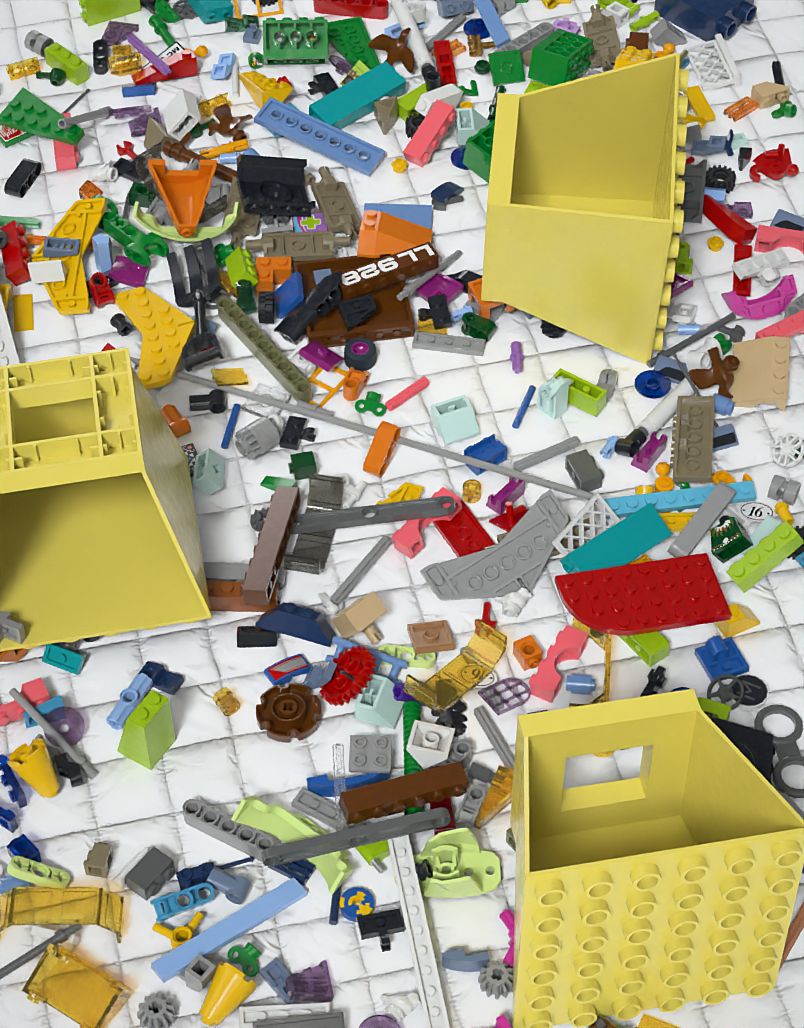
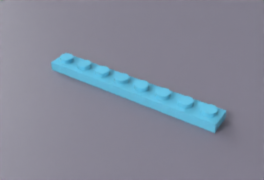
M753 481L726 484L737 492L730 504L756 500ZM717 485L606 498L604 500L618 518L628 517L650 502L658 513L700 508Z

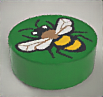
M259 52L251 53L248 57L249 66L253 69L261 68L264 65L263 55Z

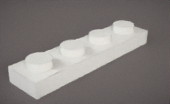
M330 1003L239 1007V1028H253L252 1022L330 1013Z

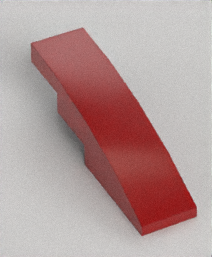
M449 40L433 41L437 72L440 74V86L457 84Z
M734 244L733 263L752 257V245ZM733 270L732 291L735 290L738 296L750 297L751 277L740 280Z

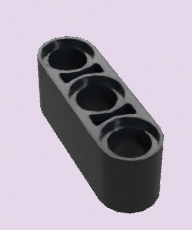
M24 158L6 181L4 186L5 194L23 198L40 175L42 169L41 162Z

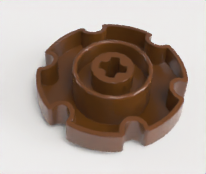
M287 683L286 687H280L279 684L272 686L260 696L261 704L256 705L258 727L260 730H267V737L278 742L289 743L292 738H297L301 741L309 737L316 731L317 721L321 720L322 717L321 703L318 696L310 695V688L298 683Z

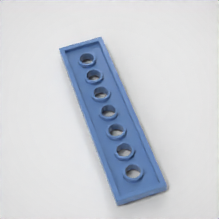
M272 97L268 99L254 117V123L367 176L372 174L386 154L385 150Z

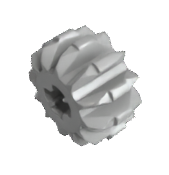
M498 960L495 962V965L488 962L486 968H481L478 983L481 984V992L486 991L488 998L494 994L495 999L498 1000L500 994L506 998L508 992H513V968H508L507 962L503 965H499Z
M153 993L152 998L145 996L144 1003H139L137 1018L140 1020L142 1027L168 1028V1023H174L176 1010L171 998L166 999L164 994L157 997Z

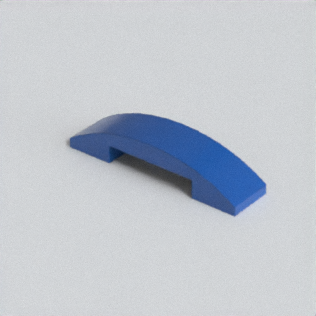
M369 773L328 781L327 774L306 778L307 790L322 797H340V792L388 780L390 773Z

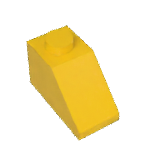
M736 603L728 606L732 614L731 620L716 622L717 628L725 638L735 636L760 625L759 619L750 608Z

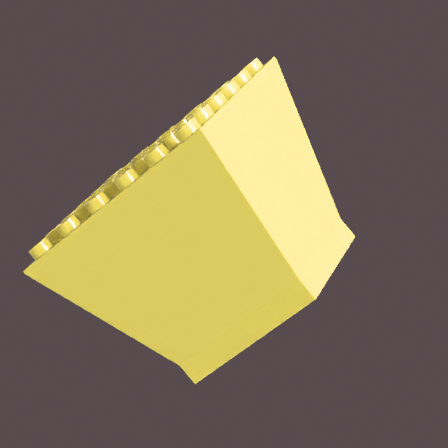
M680 53L670 54L520 95L498 93L487 198L482 301L506 303L647 365V361L651 360L652 351H662L663 330L661 329L666 328L667 307L664 306H669L671 297V284H668V282L673 283L675 274V260H672V258H678L680 236L676 235V233H682L684 210H681V207L677 206V204H683L685 181H682V178H678V175H684L686 152H683V150L676 146L685 147L687 124L677 121V119H686L688 96L678 95V91L687 92L689 69H679Z
M129 348L0 366V611L10 612L13 621L23 624L26 636L22 644L3 638L0 642V652L20 648L33 649L39 645L58 642L71 643L79 639L102 635L114 636L121 632L133 630H153L159 626L195 623L199 620L212 618L187 455L131 365Z
M694 689L518 715L510 825L516 843L512 1028H552L553 1026L571 1023L576 1028H583L593 1024L597 1020V1015L602 1017L615 1015L619 1020H629L638 1016L642 1010L659 1008L660 1011L668 1013L681 1009L685 1003L703 1000L707 1005H715L725 1001L729 995L747 993L749 997H761L768 994L772 988H775L804 865V819L701 710ZM643 746L639 777L563 789L566 758Z

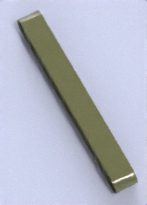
M220 297L217 300L219 318L297 402L301 399L309 403L312 400L310 382L230 297Z

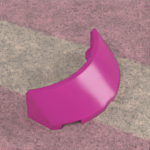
M791 274L783 276L780 283L771 292L757 299L747 300L746 296H738L735 290L721 293V296L729 309L735 314L744 318L758 320L773 317L785 310L793 297L796 296L797 288L794 276Z

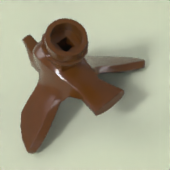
M408 27L402 30L398 39L381 34L367 44L369 48L386 51L388 54L385 61L390 66H393L396 61L401 60L405 69L409 73H413L414 53L407 47V37L411 28Z
M228 104L220 105L213 110L215 117L220 123L214 121L209 123V136H212L217 131L223 137L232 136L233 142L247 138L245 132L239 130V128L245 121L253 119L251 114L232 117Z
M718 347L711 348L707 351L711 358L712 367L709 369H692L688 372L689 376L700 390L718 384V394L732 399L733 395L729 392V388L734 382L732 371L738 369L740 361L734 355H728L722 360Z

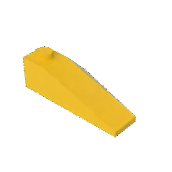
M255 71L238 73V77L256 106L260 109L270 97L283 103L292 91V87L288 83L281 81L279 84L275 78H266L264 74Z

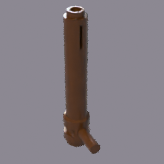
M189 132L186 133L179 143L166 141L162 148V152L167 157L173 158L178 162L188 164L192 158L198 161L211 160L187 149L185 145L192 138V134ZM220 163L216 164L217 168L214 176L229 183L232 182L233 176L237 177V171Z

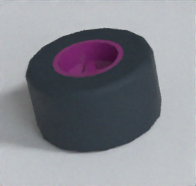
M362 337L349 340L344 347L346 366L349 369L354 367L355 370L359 371L371 369L377 360L375 344L371 340Z

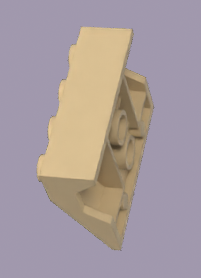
M770 336L734 343L733 355L740 361L738 369L732 371L734 382L730 389L735 407L753 408L762 403L776 405L781 411H785L788 398L790 338Z

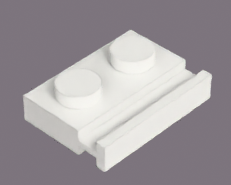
M671 302L667 309V320L668 318L672 319L673 322L681 325L691 323L696 313L697 305L684 303L674 305V302Z

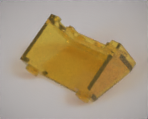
M53 943L48 945L22 989L23 992L28 994L26 997L28 1000L35 1004H39V1002L47 1003L78 1023L80 1028H107L134 991L74 951Z

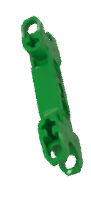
M96 194V195L92 196L93 199H94V198H106V197H104V196H102V195H99V194ZM106 198L107 208L98 227L124 246V253L129 260L142 265V267H148L151 265L150 255L166 257V254H169V247L161 236L153 232L145 235L137 227L118 214V208L115 203Z

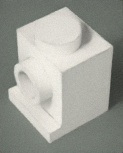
M616 1L605 8V16L613 15L618 29L629 22L630 8Z
M297 347L287 359L307 378L310 374L314 373L317 365L300 356L298 353L301 348Z

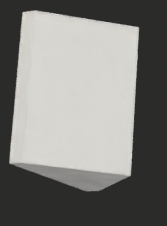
M414 720L406 750L425 770L448 758L455 729Z

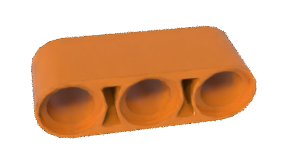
M382 421L379 424L363 464L364 472L379 478L384 475L399 439L401 427L386 421Z

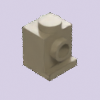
M94 842L93 849L89 850L87 860H84L83 863L86 875L107 878L113 859L111 845L105 842Z

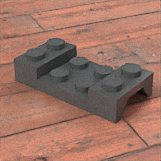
M702 160L697 165L685 164L684 175H678V178H682V181H685L683 204H677V206L681 207V210H684V222L701 223L707 160Z

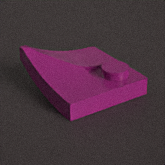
M116 256L108 276L117 282L131 287H144L150 266L142 267V265L136 262L133 263L125 256Z
M436 274L417 288L415 294L427 302V297L445 294L448 305L464 290V285L448 276Z

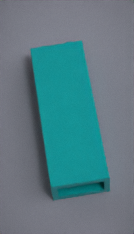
M187 0L203 23L232 19L234 5L230 0Z
M385 61L310 104L309 115L341 130L374 111V102L379 101L385 96L393 97L403 94L406 89V80L396 72L393 66H390Z
M650 502L570 552L560 562L568 574L627 565L666 540L672 533Z

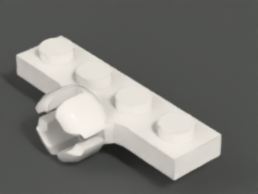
M782 248L734 262L731 267L740 280L757 276L760 283L764 287L775 284L777 278L780 279L781 275L778 268L787 266L790 260Z

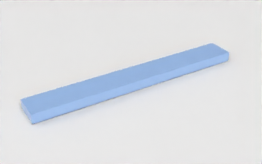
M293 877L151 963V969L165 983L183 972L198 954L204 958L208 957L307 896V891Z

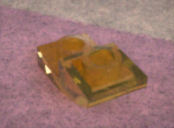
M219 271L222 288L240 301L243 295L231 285L228 272L224 271L223 273Z

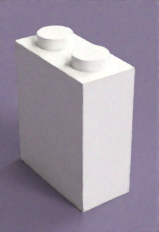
M183 88L162 110L168 135L179 141L201 119L195 95Z

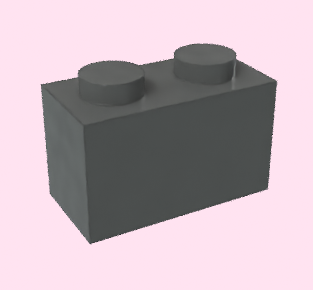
M587 449L566 455L565 469L577 489L590 492L601 488L602 479H604L601 469H598L594 457L590 456Z
M153 847L125 876L127 888L147 901L151 896H155L159 892L160 887L165 881H169L175 873L174 860L156 847Z

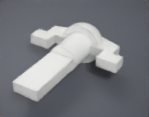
M325 592L318 593V597L326 606V609L324 606L319 607V612L336 615L339 611L343 610V602L339 605L333 604Z

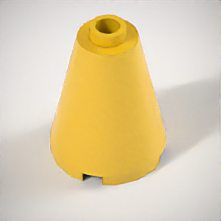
M36 738L32 740L33 744L27 746L24 743L9 755L10 761H7V764L41 797L52 798L58 793L60 785L45 741L41 738Z
M220 961L199 1011V1014L202 1016L200 1020L209 1027L212 1025L218 1026L257 989L254 981L250 979L247 982L244 973L232 965Z

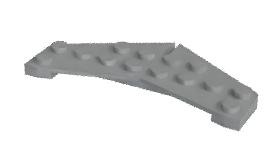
M550 489L539 497L536 503L497 546L441 563L430 564L421 569L420 573L435 596L442 601L503 597L508 593L517 592L519 589H522L518 579H520L530 593L555 547L552 544L553 540L561 533L568 522V514Z

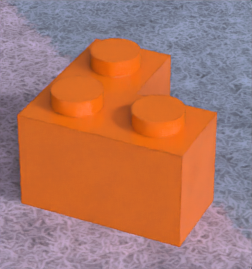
M256 257V270L259 280L255 285L256 297H259V291H274V284H283L292 276L291 257Z

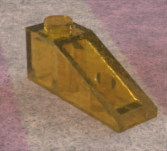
M501 765L498 766L475 820V828L481 829L511 803L514 770Z

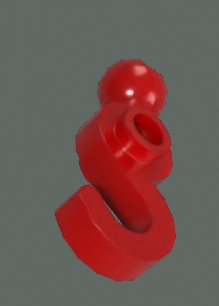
M778 163L771 164L769 167L763 164H755L750 167L749 177L755 182H760L761 175L757 173L760 172L773 180H779L783 178L784 174L790 177L796 176L799 168L796 164H789L787 167H783Z

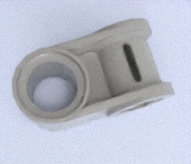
M465 739L456 741L450 747L448 758L435 764V767L460 761L464 769L472 761L471 743Z
M475 784L468 788L456 810L454 820H462L471 824V827H476L486 805V791L483 786Z

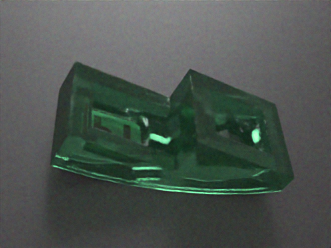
M243 14L242 19L226 16L225 30L227 32H245L246 28H250V23L257 24V29H259L258 16Z

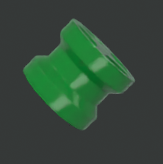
M722 333L716 334L713 338L720 343L722 354L725 355L730 351L732 342L728 339L726 340Z

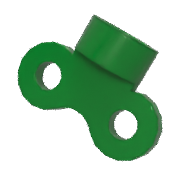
M791 101L783 102L780 104L779 109L772 111L771 116L772 118H780L783 115L794 117L797 113V107Z
M220 243L214 247L215 254L218 256L217 262L219 267L226 266L225 259L235 250L232 243L226 246Z
M373 391L367 392L365 400L360 399L355 403V409L358 413L371 411L377 417H381L386 413L385 406L380 403L381 395Z
M248 942L243 949L238 946L229 949L227 953L229 961L241 964L242 971L247 977L252 978L258 974L259 965L255 961L262 953L255 946ZM238 952V956L234 958L233 954ZM253 966V970L249 972L248 968Z

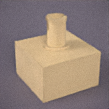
M375 591L357 599L330 621L343 639L363 631L371 644L374 645L383 637L372 623L388 610Z

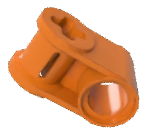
M350 367L347 376L343 380V397L346 400L355 401L359 398L368 383L369 371L362 372L355 370L354 367Z

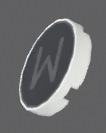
M752 674L736 676L745 688L744 699L737 708L745 711L762 708L767 702L769 694L768 686L764 680ZM737 683L733 690L735 695L740 697L741 688L739 683ZM733 698L730 702L735 704L738 700Z

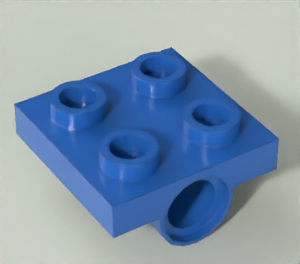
M713 636L707 640L705 646L695 649L694 654L711 682L720 675L738 676L749 672V665L732 637L722 639L721 636Z

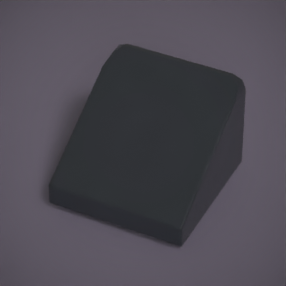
M740 147L738 155L739 171H743L750 162L752 148Z

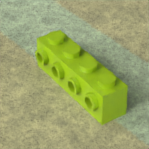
M785 521L783 524L778 525L769 536L762 538L756 547L748 550L738 562H734L726 573L745 593L804 544V541L796 530Z

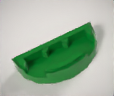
M156 0L154 6L155 13L162 17V21L167 23L180 21L179 15L165 0Z

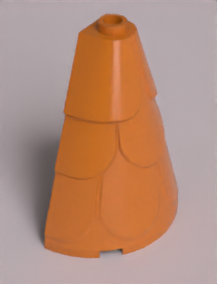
M148 159L149 172L166 205V211L180 236L188 238L196 232L217 168V160H199L198 170H165V159Z

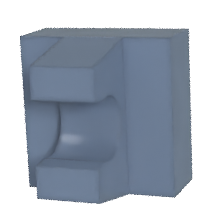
M250 23V28H246L243 35V43L259 44L262 30L257 29V24Z

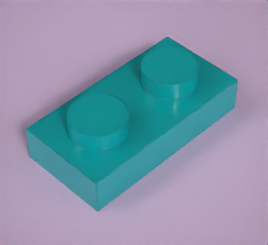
M52 643L46 644L42 662L78 675L81 673L85 655Z

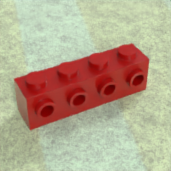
M13 220L0 228L7 235V243L1 248L6 278L15 286H18L31 278L28 269L31 254L28 250L29 243L26 239L27 232L25 227L16 220Z

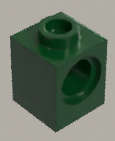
M133 182L128 192L131 206H134L135 202H139L140 207L149 208L156 197L152 184Z

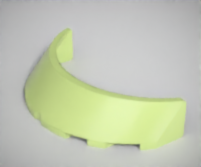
M135 202L133 217L149 231L164 238L185 242H199L207 238L215 239L230 231L241 216L239 202H235L233 214L225 217L222 226L197 227L194 235L185 238L178 234L175 227L161 226L153 215L143 213L139 202Z
M257 796L243 798L231 818L236 823L245 824L264 831L284 843L329 834L298 812L292 813L284 805L277 802L265 803ZM345 850L307 858L324 877L331 894L340 887L353 871V866L347 860L349 855Z

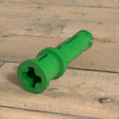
M159 14L152 15L148 20L149 25L154 28V32L160 35L165 44L170 47L176 41L169 33L167 24L162 21V17Z

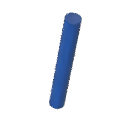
M534 385L529 386L512 423V427L515 429L519 428L536 390Z
M234 404L221 443L222 449H227L241 408L239 404Z

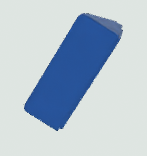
M154 82L139 85H122L123 98L155 95Z

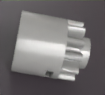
M264 416L237 431L236 435H234L237 439L235 445L239 453L243 456L247 455L248 459L252 460L280 443L277 429Z

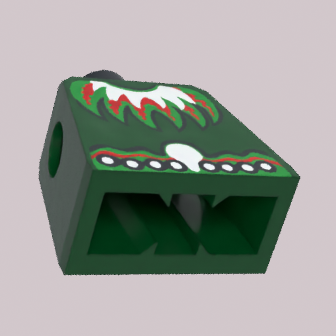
M722 516L719 519L720 524L711 529V552L722 563L753 546L745 527L735 517Z

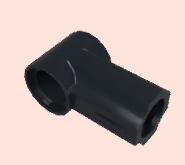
M214 389L209 394L190 395V411L210 410L215 414L224 412L226 409L224 391Z

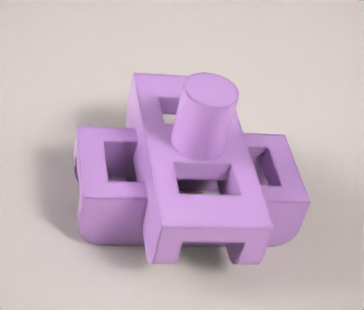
M563 18V20L556 19L552 24L553 32L559 28L577 34L581 28L576 22L570 21L569 18Z

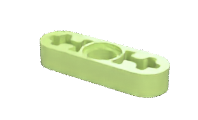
M388 644L378 648V651L389 653L388 655L394 657L395 653H397V658L405 660L401 658L403 654H410L412 658L405 661H408V667L429 669L436 662L435 652L415 654L413 647ZM384 661L381 662V664L392 666V664L386 663Z
M21 856L12 857L7 866V871L11 876L55 891H64L70 882V876L64 870ZM34 871L42 873L43 876L36 875Z

